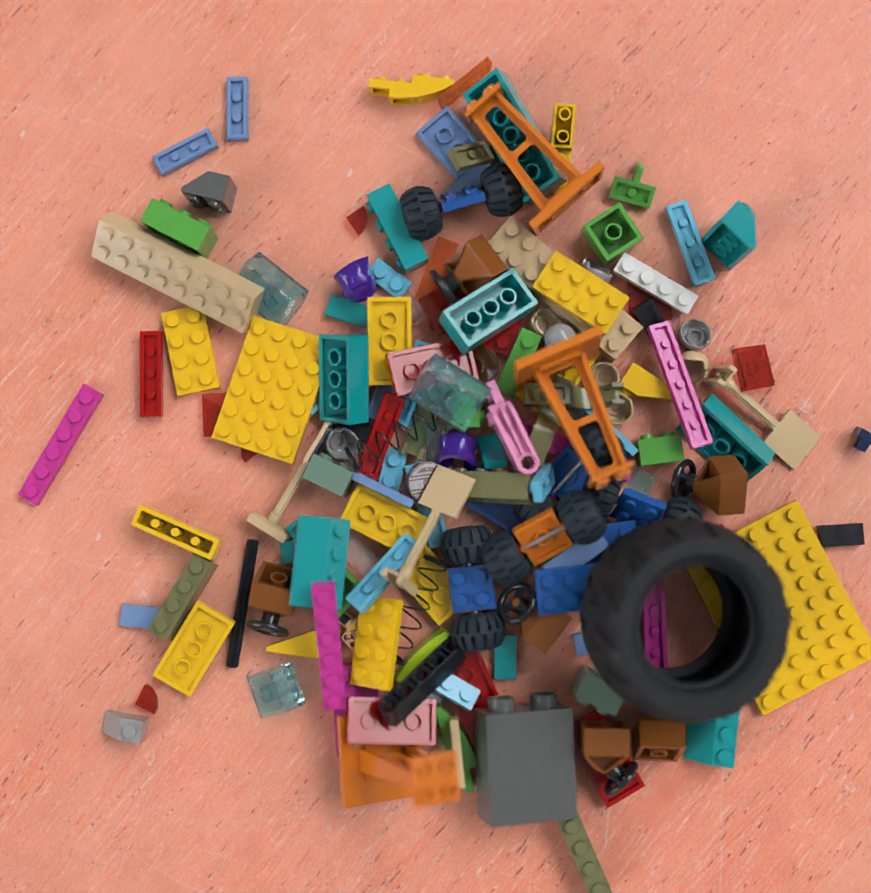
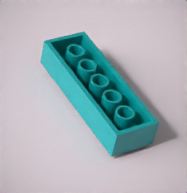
M495 68L463 93L465 100L470 104L473 100L478 101L484 96L482 93L489 85L493 84L494 86L499 83L503 91L502 96L541 134L508 75L502 70ZM494 107L486 114L485 119L510 151L516 150L526 141V135L498 107ZM531 145L518 157L519 164L544 197L568 181L567 177L535 145ZM495 150V152H496L497 156L499 157L501 163L504 162V161L502 160V158L499 156V154L497 153V151ZM522 187L524 203L534 205L535 203Z

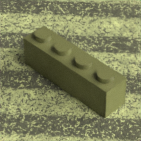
M457 467L453 470L476 479V483L466 502L533 505V494L529 490L530 481L534 478L531 474H524L519 470L516 473H508L507 470L503 469L488 472L486 469L481 468L467 471L465 468Z
M193 553L147 630L165 641H173L219 565Z
M578 812V818L557 820L588 893H612Z

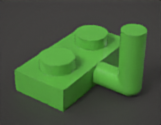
M638 161L634 165L635 171L632 180L614 176L608 197L650 209L656 186L640 182L644 167L642 162Z

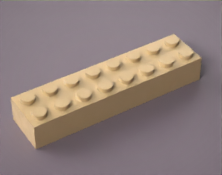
M114 211L99 219L91 257L242 334L249 329L253 317L257 315L265 288Z
M510 216L488 242L508 268L505 272L513 268L535 299L546 309L552 310L576 334L593 328L532 289V286L554 252ZM622 309L607 334H603L599 347L601 355L610 363H613L641 331L643 326Z

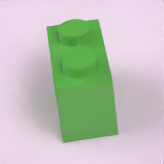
M674 431L661 433V437L653 438L652 434L639 436L640 440L634 441L635 447L639 450L636 453L637 467L684 460L681 434L674 435Z

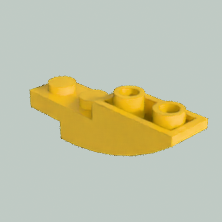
M425 73L413 75L412 83L404 79L391 81L384 77H375V79L369 78L368 87L370 95L388 96L389 105H417L435 101L454 92L455 79H451L449 76L430 77V75Z
M554 103L550 144L571 162L576 104ZM568 181L556 190H554L552 193L556 194L557 192H559L568 183Z

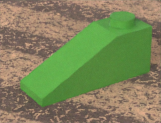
M522 327L497 382V387L501 393L512 398L515 397L517 391L514 386V361L535 353L542 338L541 335Z

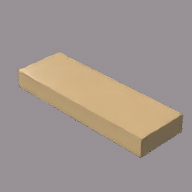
M450 716L452 750L457 751L459 789L465 788L459 721L458 716Z

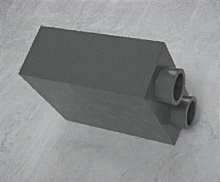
M553 692L531 693L530 704L514 705L513 696H491L487 698L488 707L473 708L478 817L490 828L578 818L572 708L557 702L556 693Z

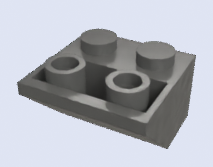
M208 171L184 185L181 192L192 203L193 207L204 209L205 206L212 208V211L224 214L225 211L232 213L238 188L230 176Z

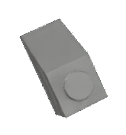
M106 710L102 732L116 740L139 744L147 737L150 717Z

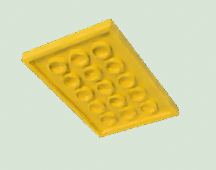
M254 316L211 438L294 465L319 393V336Z

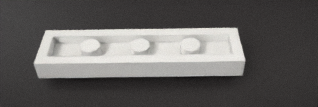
M625 252L612 271L614 274L685 316L698 298V295Z

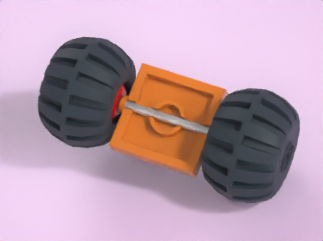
M574 490L568 492L560 499L557 504V512L562 522H560L551 507L512 528L515 536L509 531H499L489 535L483 544L484 548L481 551V556L493 579L501 586L518 584L530 571V564L525 553L533 565L536 566L574 546L572 540L579 545H588L597 542L603 537L607 531V524L597 503L588 491Z

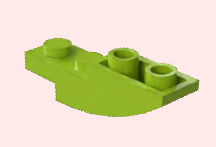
M442 627L420 641L404 658L406 666H399L394 674L395 680L401 682L445 639L450 637L449 631Z

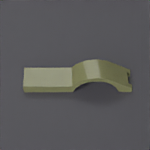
M485 140L451 148L447 153L457 172L489 163L490 165L501 163L492 145H487Z
M557 375L554 376L552 383H570L573 386L575 382ZM551 407L541 408L529 438L539 458V469L543 466L559 426V421ZM525 456V457L522 458L521 461H522V462H525L526 457H527V458H530V459H532V460H533V458L530 457V456Z
M524 383V407H550L537 383ZM552 383L565 407L578 410H593L585 388L575 387L570 383ZM610 383L598 387L606 408L625 404V400L620 399L619 389L624 387L623 383Z
M447 386L421 393L416 412L432 428L434 425L430 404L434 402L439 405L438 399H443ZM432 404L433 416L436 421L439 408ZM415 414L414 421L418 440L416 442L408 435L401 454L409 453L418 456L417 460L421 461L432 430ZM412 422L409 433L416 439Z

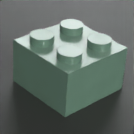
M320 452L319 456L313 453L302 478L341 497H346L354 481L352 480L354 468L341 461L337 465L333 463L334 458Z
M582 664L571 686L574 696L577 697L576 701L585 706L591 704L597 707L596 711L605 716L609 714L616 716L624 699L606 685L596 670Z

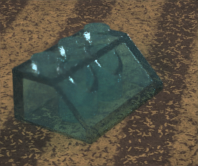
M261 252L246 260L239 273L240 276L265 288L257 313L266 320L286 326L300 309L309 293L306 288Z
M435 353L425 363L409 398L465 433L482 408L492 388Z

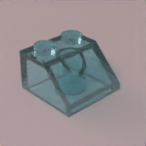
M291 662L247 677L260 718L284 714L306 704L303 691L296 677V671Z

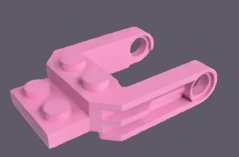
M495 380L486 383L484 398L488 405L492 403V406H489L486 410V416H484L490 428L493 427L515 473L517 470L524 474L535 472L539 467V458L512 403L504 401ZM525 456L533 458L532 460L526 457V460L530 463L529 469H525L521 465V460Z

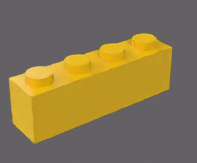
M139 505L130 524L209 560L217 558L225 540L148 505Z

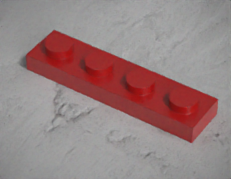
M140 331V417H163L162 331Z
M387 391L384 392L365 444L377 458H379V451L375 437L376 431H380L391 442L394 434V421H399L406 402L405 397H395V394ZM378 432L377 437L381 450V460L375 459L364 447L361 455L363 469L358 471V473L377 479L390 445ZM359 460V463H358V467H359V468H361V461H360V460Z

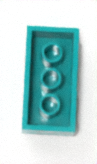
M512 268L445 309L438 321L464 356L532 313L538 302Z

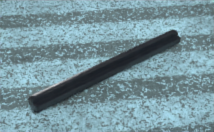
M248 539L246 542L233 619L236 622L232 627L226 666L229 668H237L239 665L259 541L255 539Z

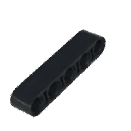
M452 637L445 639L380 701L379 710L387 725L397 726L402 723L465 662L466 653L461 651L460 647H456Z

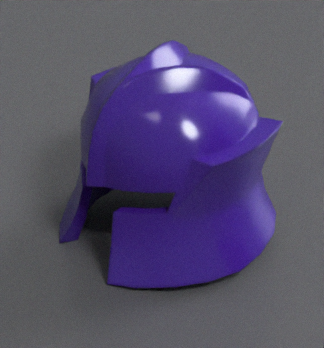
M368 256L349 263L333 276L343 291L344 299L348 298L352 302L360 303L366 301L367 297H372L375 293L376 282L374 276H368V271H370Z
M451 429L448 433L439 437L440 453L435 459V463L451 469L454 458L463 460L464 468L467 471H473L477 468L475 451L479 443L467 430L457 431L456 429Z

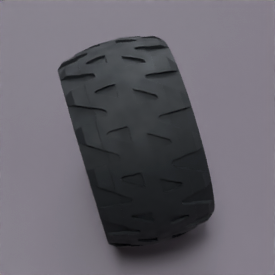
M666 518L637 526L627 534L616 538L607 546L599 562L594 563L586 578L584 598L580 600L579 612L586 651L597 673L606 685L640 711L660 719L680 723H705L706 720L727 718L741 711L742 707L753 699L759 698L769 687V682L774 677L778 668L782 666L787 652L786 645L788 632L791 627V614L784 596L785 588L778 573L768 564L766 557L754 545L728 528L693 518ZM700 565L711 575L720 592L722 618L718 633L709 648L694 661L674 668L654 667L645 654L640 637V617L644 603L652 589L668 574L684 567Z

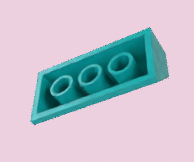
M740 200L701 239L704 247L729 270L756 248L755 214L752 213V209L748 204Z
M319 334V407L321 421L346 425L369 422L368 335Z
M711 393L700 403L713 443L696 448L706 458L708 456L735 455L747 472L748 481L769 465L775 452L715 395ZM680 424L676 428V430L685 437L684 431Z
M307 515L298 516L289 605L313 608L312 582L335 581L338 610H341L351 520Z
M740 711L727 718L706 720L705 723H687L684 758L711 766L734 768Z

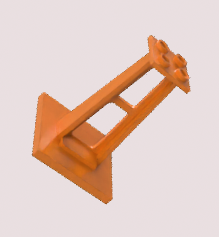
M499 83L494 86L491 84L483 91L482 94L484 96L478 101L473 100L468 104L464 115L470 125L473 122L477 124L541 211L529 221L531 230L537 236L602 179L605 166L598 160L584 174H581L502 96L501 85ZM494 107H498L527 137L526 141L514 151H510L485 119L486 114ZM531 145H535L568 179V183L550 199L544 197L518 162V157Z
M600 325L514 361V386L516 391L523 390L524 383L538 384L590 476L587 485L588 489L595 488L596 491L608 486V483L613 479H616L618 482L629 477L628 474L631 473L635 465L633 460L626 463L589 365V361L596 359L603 337ZM575 367L593 408L591 415L576 421L571 419L550 380L551 377ZM594 421L598 422L613 459L611 465L602 469L597 467L578 432L580 427Z
M347 714L337 716L341 802L343 808L413 797V808L415 809L460 801L456 750L428 754L425 752L424 745L346 743Z

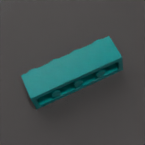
M390 183L366 194L368 202L365 204L370 214L375 213L378 219L375 223L380 233L384 232L388 239L385 240V243L390 252L394 250L397 256L394 260L399 270L404 269L405 273L408 274L428 264L429 258L420 241L411 238L408 233L400 202Z

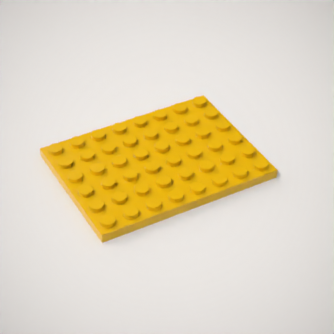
M793 500L734 531L754 545L766 557L768 564L778 573L785 588L784 596L791 614V627L788 632L786 645L787 652L782 666L778 668L774 677L769 682V687L759 698L753 699L763 716L871 659V639L798 500ZM700 565L685 567L718 631L722 618V601L715 581Z

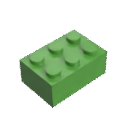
M152 198L140 219V222L149 230L206 259L210 256L219 239L214 233L215 230L210 227L208 222L200 218L196 221L191 217L190 213L181 208L177 211L172 207L171 203L164 199L157 201Z

